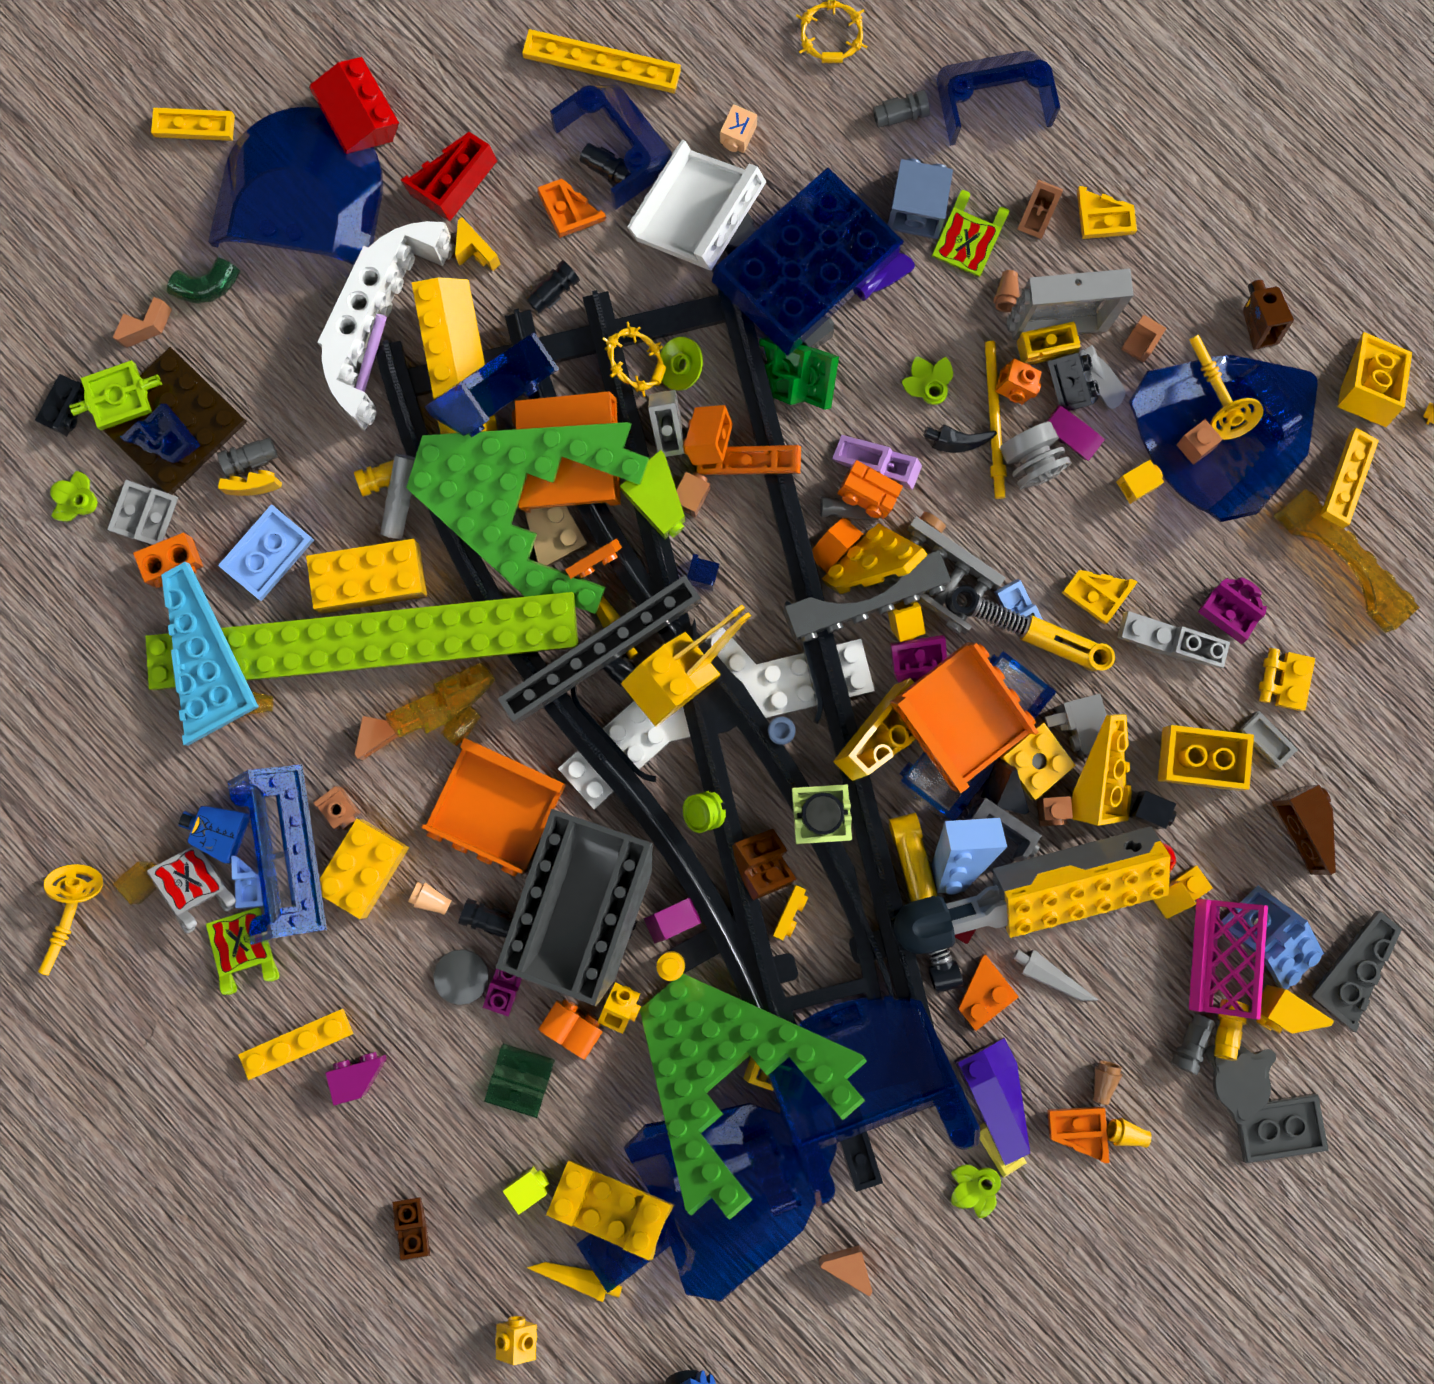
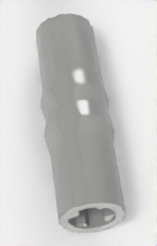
M395 454L380 534L395 539L403 538L412 494L406 487L415 457Z

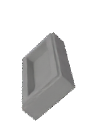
M1256 711L1237 730L1239 733L1254 735L1253 747L1275 769H1279L1298 750L1260 711Z

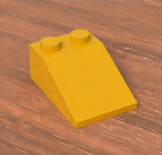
M1363 332L1340 388L1337 407L1387 427L1405 407L1412 352Z

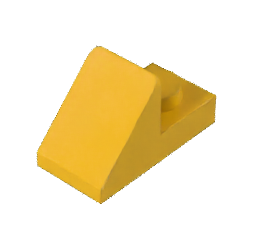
M461 217L457 224L455 251L458 264L462 265L473 255L481 266L487 265L494 271L501 265L497 254Z
M1194 865L1169 882L1168 896L1153 899L1165 919H1168L1196 905L1195 900L1213 889V887L1199 867Z

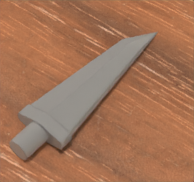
M1018 949L1015 951L1012 959L1023 965L1021 974L1031 977L1080 1001L1098 1000L1034 949L1030 952L1029 956Z

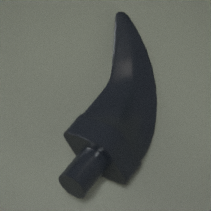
M943 424L939 430L927 426L923 436L934 440L932 448L936 450L959 453L984 445L996 436L997 432L965 434Z

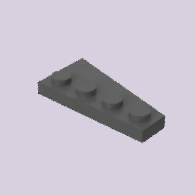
M1375 911L1308 996L1351 1032L1356 1033L1360 1025L1358 1023L1360 1017L1369 1005L1370 1000L1368 999L1374 986L1378 985L1382 976L1380 972L1385 961L1389 960L1402 928L1381 911Z

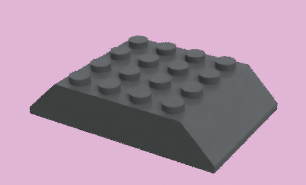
M551 809L496 968L597 1006L616 979L652 874L653 843Z

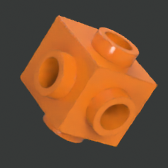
M1014 358L1001 369L995 392L1009 398L1012 402L1023 405L1031 397L1035 398L1041 388L1039 380L1042 372L1033 368L1030 364L1023 363Z

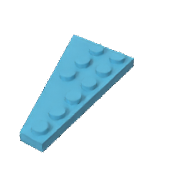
M183 562L161 576L165 607L168 608L170 625H168L169 635L172 636L173 643L171 654L176 692L179 693L181 710H179L180 721H183L184 735H182L183 745L189 746L257 709L259 706L190 563Z

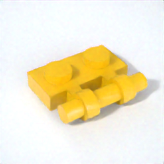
M1269 648L1268 656L1264 658L1263 667H1265L1263 681L1259 683L1258 688L1261 691L1259 701L1270 703L1271 695L1274 694L1277 695L1275 706L1301 712L1305 711L1315 658L1287 652L1285 653L1284 662L1278 660L1280 650ZM1276 670L1281 671L1279 685L1274 684Z

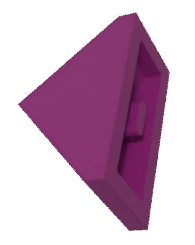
M687 898L643 918L654 944L702 923L691 898Z

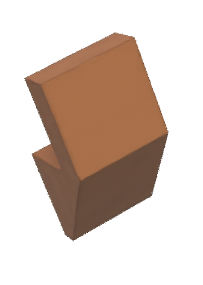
M153 297L144 320L142 321L123 314L113 338L120 345L128 348L157 336L163 332L172 309L163 300Z

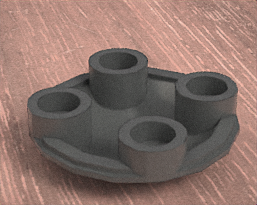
M464 949L453 950L444 955L437 963L433 975L434 985L439 995L447 1002L457 1005L470 1004L478 999L486 990L489 969L483 959L476 953Z

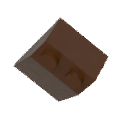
M1320 784L1302 786L1271 801L1310 874L1332 875L1336 873L1333 808L1330 805L1331 798L1328 792L1323 787L1321 788Z

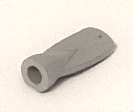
M1091 345L1085 349V353L1089 354L1092 360L1093 369L1090 371L1093 380L1098 382L1100 389L1099 397L1108 409H1115L1122 403L1125 397V388L1104 360L1097 356L1096 349Z

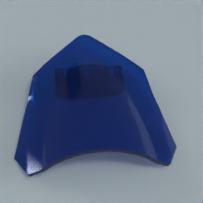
M1235 355L1210 357L1212 361H1216L1215 367H1219L1218 372L1222 373L1220 377L1232 400L1236 401L1243 398L1256 399L1263 407V415L1259 423L1252 430L1240 437L1222 440L1213 451L1194 465L1178 448L1177 443L1186 433L1206 419L1210 424L1215 414L1223 408L1211 383L1206 381L1208 377H1204L1205 371H1201L1202 365L1199 360L1147 371L1129 400V404L1135 416L1143 444L1153 463L1162 471L1165 480L1190 504L1209 513L1219 522L1258 514L1308 456L1318 380L1312 372ZM1248 404L1251 409V412H1253L1254 406L1252 404ZM1244 420L1241 424L1237 426H1231V429L1241 426L1246 422V420ZM1217 421V422H1216V427H1217L1218 429H1221V426H1220L1219 422Z
M752 1103L720 1109L723 1115L701 1133L752 1198V1201L730 1220L725 1216L713 1198L707 1201L693 1215H690L685 1210L665 1121L645 1124L624 1146L630 1162L639 1173L648 1192L655 1197L674 1204L664 1223V1229L687 1296L722 1302L804 1230L834 1159L837 1144L832 1135Z

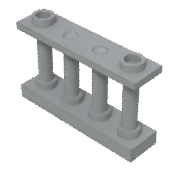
M916 516L907 529L911 533L910 541L917 545L924 544L925 542L933 548L932 552L940 551L944 560L948 558L955 563V570L950 576L951 582L944 586L946 590L937 594L934 599L926 594L920 595L918 602L944 619L949 629L957 634H960V632L966 634L972 627L965 622L968 616L964 614L955 615L943 606L948 592L957 586L964 574L968 575L970 573L977 578L978 584L974 590L980 597L984 595L986 590L991 588L996 591L1006 577ZM892 574L884 577L883 583L892 587L901 577ZM967 600L963 604V608L966 606Z

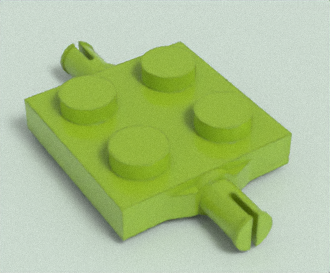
M131 360L82 377L81 381L85 390L84 400L71 404L69 407L74 416L90 411L97 428L104 430L152 413L147 399V390L161 386L162 382L158 374L142 379L136 363Z

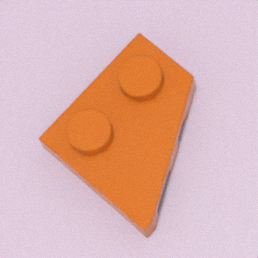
M616 538L588 556L578 560L566 568L565 571L570 579L577 575L582 579L595 571L593 565L600 561L603 565H606L616 559L618 556L615 552L620 550L622 546Z
M986 954L980 957L977 969L967 985L966 993L962 996L957 1007L975 1031L1019 997Z
M1103 1106L1047 1110L1049 1138L1051 1140L1087 1154L1101 1162L1110 1163L1106 1111Z

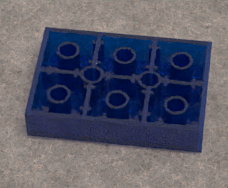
M828 167L715 267L712 282L789 356L895 259L904 241Z

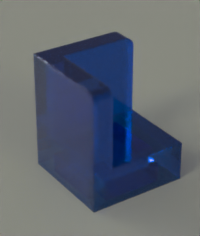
M693 553L687 578L692 586L713 591L720 564L700 559L698 554Z

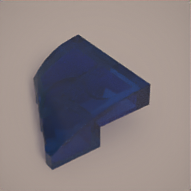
M160 404L144 421H137L121 437L125 442L134 443L142 447L143 450L158 454L161 458L171 463L183 459L200 446L198 441L167 404Z

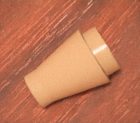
M417 882L408 902L414 904V908L445 915L452 900L443 896L426 882L424 884Z

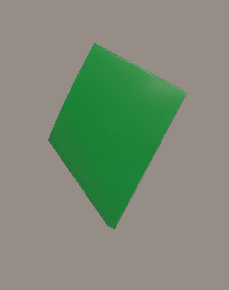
M765 337L759 339V344L764 347L767 363L765 364V369L773 398L789 405L807 402L823 410L832 407L839 356L788 341Z

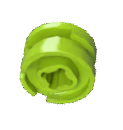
M706 791L689 796L684 801L683 817L685 823L693 832L702 833L719 828L724 823L726 809L722 810L721 803L723 801L720 796L715 792L710 793Z

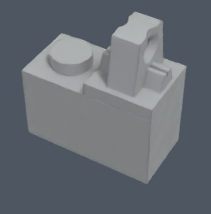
M676 390L649 394L648 408L657 452L662 450L665 457L685 454L683 450L685 436Z
M1100 693L1063 703L1054 708L1056 714L1042 718V721L1048 728L1059 725L1061 731L1065 730L1067 732L1071 730L1070 744L1074 752L1077 751L1078 756L1090 753L1107 715Z

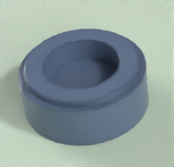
M786 717L773 719L768 726V735L771 741L778 745L790 743L795 736L794 723Z

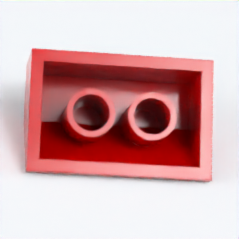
M362 57L338 62L310 84L309 89L346 154L393 142L399 121Z

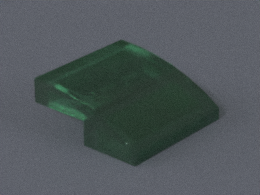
M503 1043L484 1102L537 1118L555 1059Z

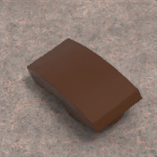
M418 1197L392 1202L395 1231H398L400 1261L430 1256L422 1198Z

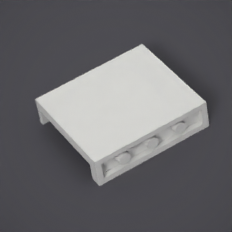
M681 140L666 166L659 173L651 190L646 194L639 209L631 218L627 228L638 242L712 271L764 187L766 180L758 166L748 164L744 170L692 151L686 141Z

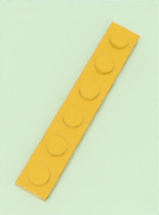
M532 29L528 30L522 52L525 59L674 94L681 72L680 64Z

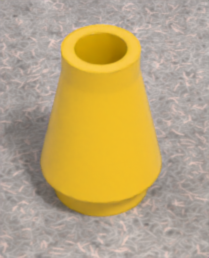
M1123 1118L1112 1119L1108 1124L1107 1137L1115 1146H1141L1147 1148L1151 1143L1150 1131L1144 1130Z

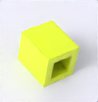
M533 1166L506 1185L503 1193L519 1215L547 1195L549 1181L541 1170L537 1172Z

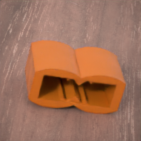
M565 998L562 1002L557 999L538 1030L585 1060L604 1029L600 1027L601 1024L597 1023L599 1019L588 1013L585 1017L577 1012L579 1007Z

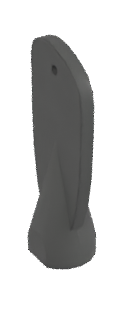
M822 496L820 499L821 517L835 515L855 520H878L869 516L866 513V509L859 505L852 506L845 503L842 497L833 499Z

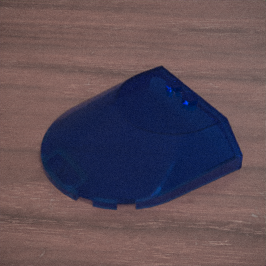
M288 108L262 118L242 134L229 154L208 242L212 247L217 248L219 243L223 242L265 245L320 254L355 265L363 246L370 247L374 242L383 194L382 167L374 147L346 154L321 108Z

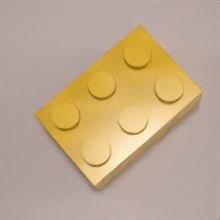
M1177 725L1163 727L1158 781L1234 791L1249 790L1254 735Z
M356 819L312 891L358 919L367 918L410 847L364 819Z

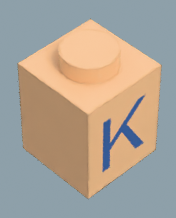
M733 104L720 131V143L729 151L744 153L757 127V114Z

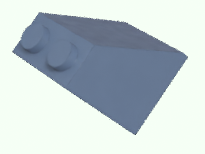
M913 158L901 159L887 230L938 239L946 217L953 169L938 163L933 165L924 164Z

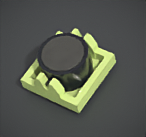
M848 784L792 788L796 844L852 840V816L850 814L851 804Z

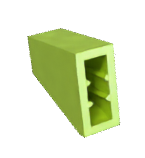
M660 450L648 461L640 485L626 480L620 485V489L646 520L666 539L670 535L672 538L684 529L685 515L665 454Z

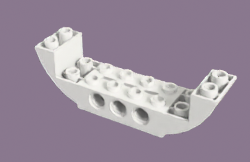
M426 221L411 223L383 235L370 247L363 246L318 340V344L322 348L324 375L332 394L351 419L364 431L375 420L377 414L376 406L365 392L354 387L376 314L388 317L391 313L393 306L391 302L395 294H399L403 287V277L406 271H409L414 264V254L441 266L444 265L446 259L449 260L452 257L455 245L444 222Z

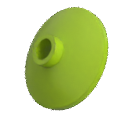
M676 337L671 339L660 353L663 364L666 366L662 382L672 390L683 391L693 386L701 374L703 366L702 352L698 344L690 338Z

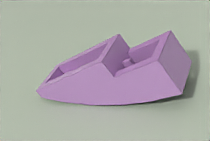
M841 435L832 458L833 461L848 468L857 460L903 485L904 488L913 490L922 468L921 463L916 457L893 452L890 447Z

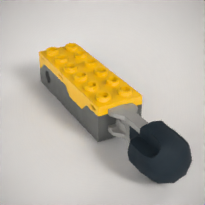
M1152 826L992 868L993 886L985 888L977 896L947 904L942 897L931 896L904 905L895 917L894 933L897 941L905 950L914 954L932 953L953 947L955 934L985 926L994 928L1005 927L1009 937L1012 938L1123 907L1133 906L1145 901L1159 899L1169 895L1170 872L1176 864L1175 853L1171 846L1161 842Z

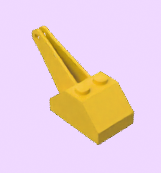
M743 605L736 608L724 620L696 641H693L684 632L664 644L641 662L621 683L655 727H658L720 677V673L711 662L740 627L751 617L750 613H746L728 628L705 654H703L698 646L735 619L745 609Z

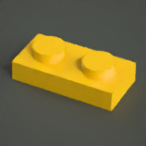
M797 885L794 886L772 934L774 937L784 940L785 936L791 937L797 924L796 921H793L796 911L802 912L808 900V897L804 895L806 889Z

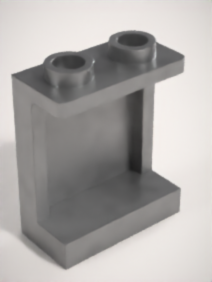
M987 798L975 802L964 819L1000 818L1004 835L1018 843V848L1011 857L1015 861L1024 860L1028 857L1033 858L1041 846L1038 843L1042 837L1041 834Z

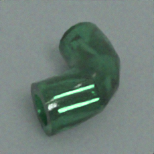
M217 257L210 270L202 276L195 277L176 270L168 281L167 292L180 300L194 304L213 302L229 291L241 271L230 262Z

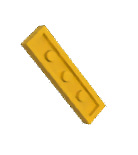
M1354 428L1349 433L1320 516L1343 529L1350 525L1379 440L1358 428Z
M340 1009L240 1053L238 1056L246 1076L250 1080L354 1033L344 1009Z

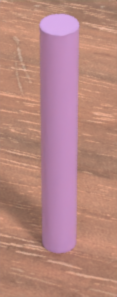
M376 314L355 385L356 389L363 392L366 390L387 317L382 314Z

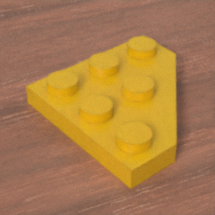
M878 523L855 546L850 548L848 553L836 565L829 569L822 580L829 588L839 594L850 592V587L859 584L867 587L884 582V577L896 574L898 577L907 575L927 556V553L921 546Z

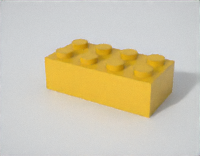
M415 539L306 556L313 609L320 614L427 597L420 544Z

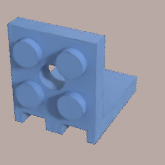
M1258 885L1240 903L1268 906L1264 963L1276 985L1280 988L1288 989L1290 986L1297 984L1301 976L1310 967L1315 966L1324 953L1308 921ZM1235 908L1238 912L1242 910L1240 908ZM1250 910L1243 916V919L1251 928L1254 926V921L1258 918L1259 910ZM1230 912L1221 920L1224 925L1227 924L1234 915ZM1239 921L1228 929L1237 940L1247 932ZM1250 936L1242 944L1255 952L1256 943Z

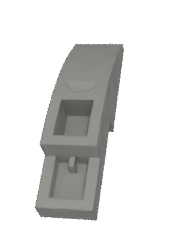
M1130 611L1123 613L1117 636L1119 639L1137 644L1136 647L1217 668H1224L1230 645L1229 641L1183 626L1175 627Z

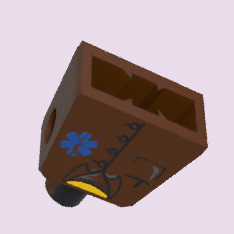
M1263 280L1253 281L1248 285L1250 297L1243 308L1253 350L1279 345L1294 321L1293 316L1279 287L1266 288Z

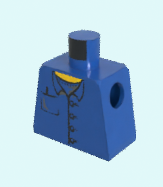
M201 806L197 815L184 811L179 820V827L191 830L188 837L189 844L223 863H231V856H237L252 814Z

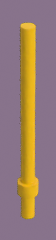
M995 341L985 342L990 431L997 432L996 436L991 439L993 465L990 466V475L994 479L995 499L1006 498L1004 478L1007 477L1006 465L1003 464V455L999 449L1002 445L999 393L995 392L998 382Z

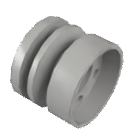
M1050 421L1036 425L1014 436L999 448L1007 464L1021 463L1012 473L1015 478L1026 474L1017 482L1021 490L1041 485L1055 478L1061 471L1071 465L1069 457L1057 459L1065 453L1064 447L1050 449V446L1059 439Z

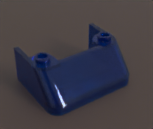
M1028 50L944 66L938 73L937 88L950 146L956 144L961 129L956 103L969 100L974 90L1027 81L1029 85L1038 88L1046 126L1052 127L1061 107L1051 66L1036 53Z
M589 85L581 88L550 110L553 129L556 133H559L585 113H595L601 108L609 116L632 146L624 157L625 167L631 175L610 189L612 204L615 210H617L657 180L659 173L671 158L672 151L621 87L617 85Z
M533 332L425 406V409L431 417L462 436L469 434L472 438L485 429L483 424L490 420L489 417L520 395L524 394L527 398L539 390L537 384L557 372L559 368L538 336Z

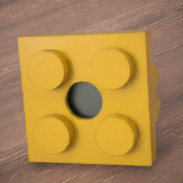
M1039 722L1035 726L1039 732L1038 734H1028L1000 756L1002 760L1017 769L1022 788L1031 800L1039 798L1076 766L1044 722Z

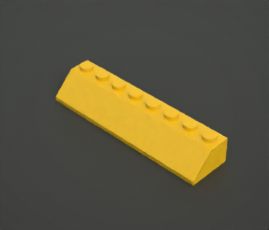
M438 277L411 282L440 434L497 431L469 280Z

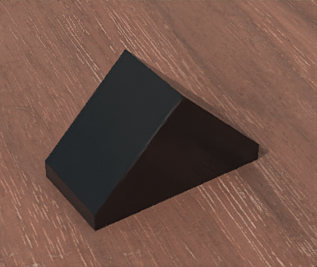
M1000 758L992 769L981 797L987 798L1002 809L1025 815L1029 813L1018 771Z

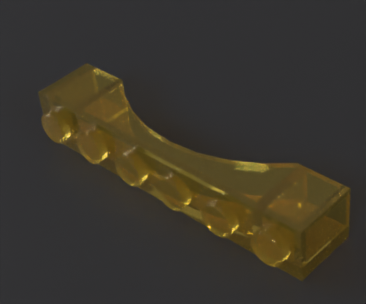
M1306 488L1296 494L1273 516L1291 535L1318 541L1342 557L1354 571L1362 587L1366 603V613L1385 633L1396 630L1420 608L1415 603L1414 597L1408 591L1402 590L1396 583L1395 577L1377 564L1376 557L1371 552L1365 551L1358 544V539L1353 533L1320 516L1323 506L1320 504V499L1317 495L1309 492Z

